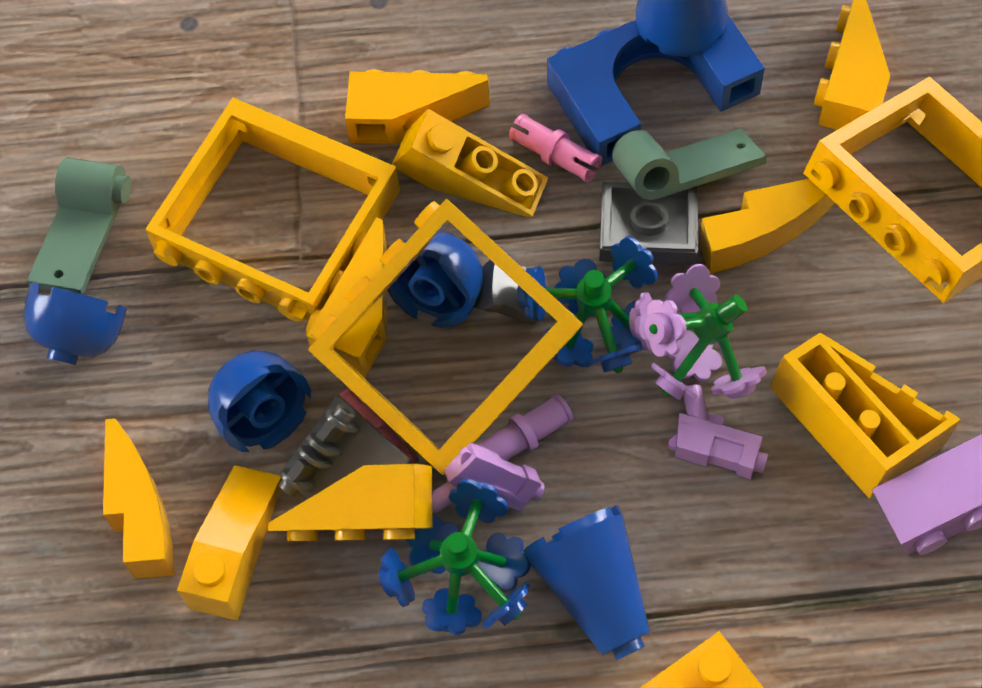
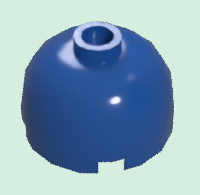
M441 231L387 291L393 301L411 317L417 319L419 310L437 318L431 324L432 326L439 328L455 327L466 321L483 288L482 264L475 251L464 240L451 233Z
M30 283L24 308L25 326L34 342L49 348L47 358L76 365L78 356L96 357L106 352L116 342L123 326L127 311L126 307L116 306L114 314L106 311L108 301L52 287L49 296L38 294L40 284Z
M252 350L238 354L226 362L214 375L208 388V413L219 434L229 446L240 452H249L245 446L252 447L260 444L265 450L276 446L288 438L303 422L307 412L303 409L302 405L305 401V394L311 399V389L302 373L278 354Z

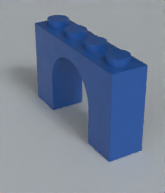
M729 15L726 31L721 37L720 35L712 43L710 49L697 55L680 57L660 52L659 46L652 43L649 39L646 42L640 36L636 22L633 20L618 28L603 30L593 39L577 46L562 48L554 56L547 58V84L586 148L602 156L601 166L613 161V148L623 135L631 131L641 130L640 121L616 84L618 76L627 67L638 61L650 58H665L683 64L697 76L720 112L761 93L765 68Z

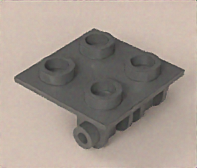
M337 395L281 470L280 474L283 480L280 482L279 487L290 496L295 497L300 492L306 499H309L364 465L409 464L411 459L346 400Z

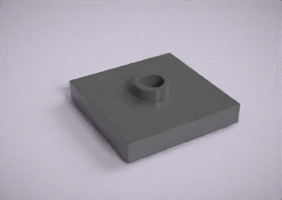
M603 182L599 261L613 262L615 259L611 255V247L616 243H620L626 236H631L652 253L653 263L697 264V186L659 199L648 200L640 197L629 183Z

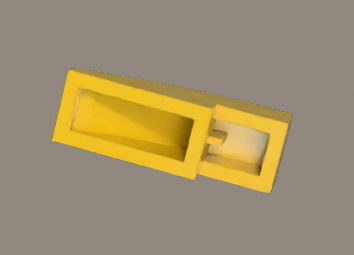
M810 179L744 192L741 210L702 218L699 244L706 267L710 274L741 266L773 252L794 240L815 224L834 205V201Z
M105 419L103 515L114 532L123 531V563L134 579L175 576L173 542L167 513L158 488L133 442L117 420Z

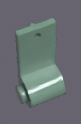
M742 128L669 152H665L648 132L636 130L623 135L617 141L612 153L614 165L640 197L648 200L659 199L767 164L766 155Z
M65 157L59 164L55 179V194L59 208L26 281L28 286H30V283L40 284L41 289L51 290L52 287L84 294L121 204H126L129 200L131 178L126 176L123 166Z

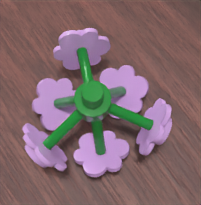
M695 264L687 270L686 274H675L671 279L673 288L667 292L664 302L652 300L649 292L640 294V299L635 302V308H632L630 311V330L633 337L641 341L644 350L652 349V352L658 357L668 354L674 360L672 368L675 373L673 375L654 362L651 365L660 374L655 383L663 389L662 393L664 396L672 395L679 401L685 393L694 399L698 397L696 392L681 381L692 376L699 381H706L710 377L711 372H715L721 367L722 358L717 351L712 349L713 344L716 342L719 344L730 374L714 381V386L711 387L712 394L722 393L727 395L729 399L745 397L756 390V384L761 381V377L767 374L766 368L760 366L752 369L750 367L739 369L727 334L732 332L734 328L732 321L748 310L747 305L737 294L719 305L717 303V295L714 292L719 289L720 281L715 275H710L706 266Z

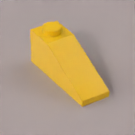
M234 465L193 541L177 588L188 609L238 621L265 539L268 523L271 520L281 489L279 484L283 479L280 475Z

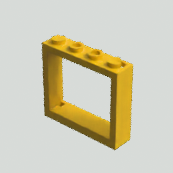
M929 76L819 140L803 174L941 302L945 303L982 278V243L961 256L851 156L878 138L908 122L982 188V122ZM945 282L948 283L946 287L942 285Z
M232 98L145 230L154 249L153 253L166 264L178 266L180 263L193 269L201 279L210 284L218 285L222 282L235 288L240 296L250 302L260 303L262 300L277 307L282 315L292 321L302 322L303 319L309 321L313 312L316 309L322 310L330 296V285L339 270L345 271L352 259V249L359 234L362 231L368 232L376 217L383 220L399 194L400 186L397 168L380 159L236 98ZM242 142L368 195L309 293L181 236Z
M447 198L441 205H438L435 201L431 202L414 221V224L419 229L406 243L399 238L385 251L379 260L385 266L372 280L364 276L352 287L345 297L350 304L337 318L330 313L318 324L311 333V336L316 341L308 349L442 475L445 474L444 470L460 453V450L465 448L470 442L475 443L584 325ZM450 222L557 322L445 444L439 448L333 348Z

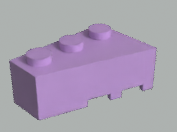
M982 434L872 489L907 555L916 551L919 555L930 553L943 546L948 541V538L982 527Z

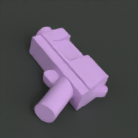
M697 384L689 385L688 387L696 392L698 397L694 399L687 393L683 395L687 415L679 413L677 434L668 443L669 449L675 450V458L707 466V463L736 471L737 476L750 480L753 471L763 474L768 454L759 452L763 437L724 426V418L722 416L707 413L702 387Z
M470 442L465 448L460 450V453L444 470L448 482L432 491V510L437 513L452 504L448 498L449 493L452 489L457 488L458 482L462 479H472L494 486L498 490L497 496L506 500L508 507L521 511L530 499L534 501L539 500L544 493L545 485L540 481L536 469L525 464L520 467L500 459L498 453Z

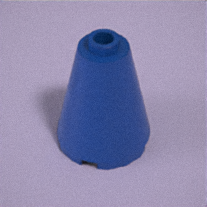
M638 0L636 5L635 22L640 36L646 42L649 39L652 43L659 46V51L666 55L688 57L704 53L726 31L728 21L726 0Z
M615 505L613 508H603L559 528L560 532L552 536V541L546 542L545 538L542 537L523 550L529 563L601 655L612 651L615 659L619 660L645 647L641 637L650 633L623 514L618 505Z

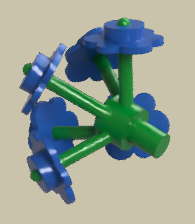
M626 236L620 243H616L611 247L610 252L615 259L612 263L614 272L608 277L597 270V266L592 260L581 259L575 263L574 267L563 266L559 271L561 281L554 288H547L545 285V273L541 266L526 269V272L562 304H568L570 312L577 314L576 318L584 324L588 316L596 317L608 354L593 359L591 352L594 346L591 341L582 338L580 333L583 328L582 326L553 357L560 365L566 367L572 365L580 367L602 365L604 373L613 370L616 373H620L623 371V367L632 364L630 355L642 350L641 341L633 337L629 324L630 311L632 308H635L637 300L629 303L625 310H623L612 300L611 289L621 279L629 280V283L636 289H640L645 284L652 285L658 279L657 270L653 266L654 258L652 253L641 246L635 238ZM518 285L517 299L520 307L525 308L526 319L541 321L544 318L545 309ZM607 311H609L613 315L611 318V323L613 325L612 327H610L606 315ZM551 327L547 328L545 334L551 329Z
M462 479L458 482L457 488L452 489L449 493V500L456 504L455 511L460 517L466 519L461 532H458V528L454 523H442L438 516L433 515V528L415 529V539H406L407 544L412 547L408 554L410 567L407 568L401 562L398 553L392 547L386 549L385 555L381 557L382 567L379 568L378 572L381 586L389 597L396 596L402 607L408 606L409 602L415 600V592L409 579L429 571L441 574L446 570L450 573L449 588L439 589L436 591L434 599H426L422 605V610L426 614L425 624L433 631H445L454 635H460L465 632L466 627H476L481 623L482 613L481 610L475 607V598L469 594L459 595L461 576L471 574L498 604L482 623L485 629L497 620L504 626L512 620H518L521 612L527 606V603L522 598L527 594L530 585L525 582L519 588L513 590L517 586V578L524 577L531 567V564L522 552L524 549L522 539L519 537L508 538L507 535L499 532L493 533L487 540V550L482 551L477 549L475 541L471 538L477 519L485 523H492L495 521L496 516H503L508 510L506 500L497 496L498 490L484 482ZM499 587H501V588L504 589V590H508V591L513 590V591H512L509 595L506 596V595L499 589Z

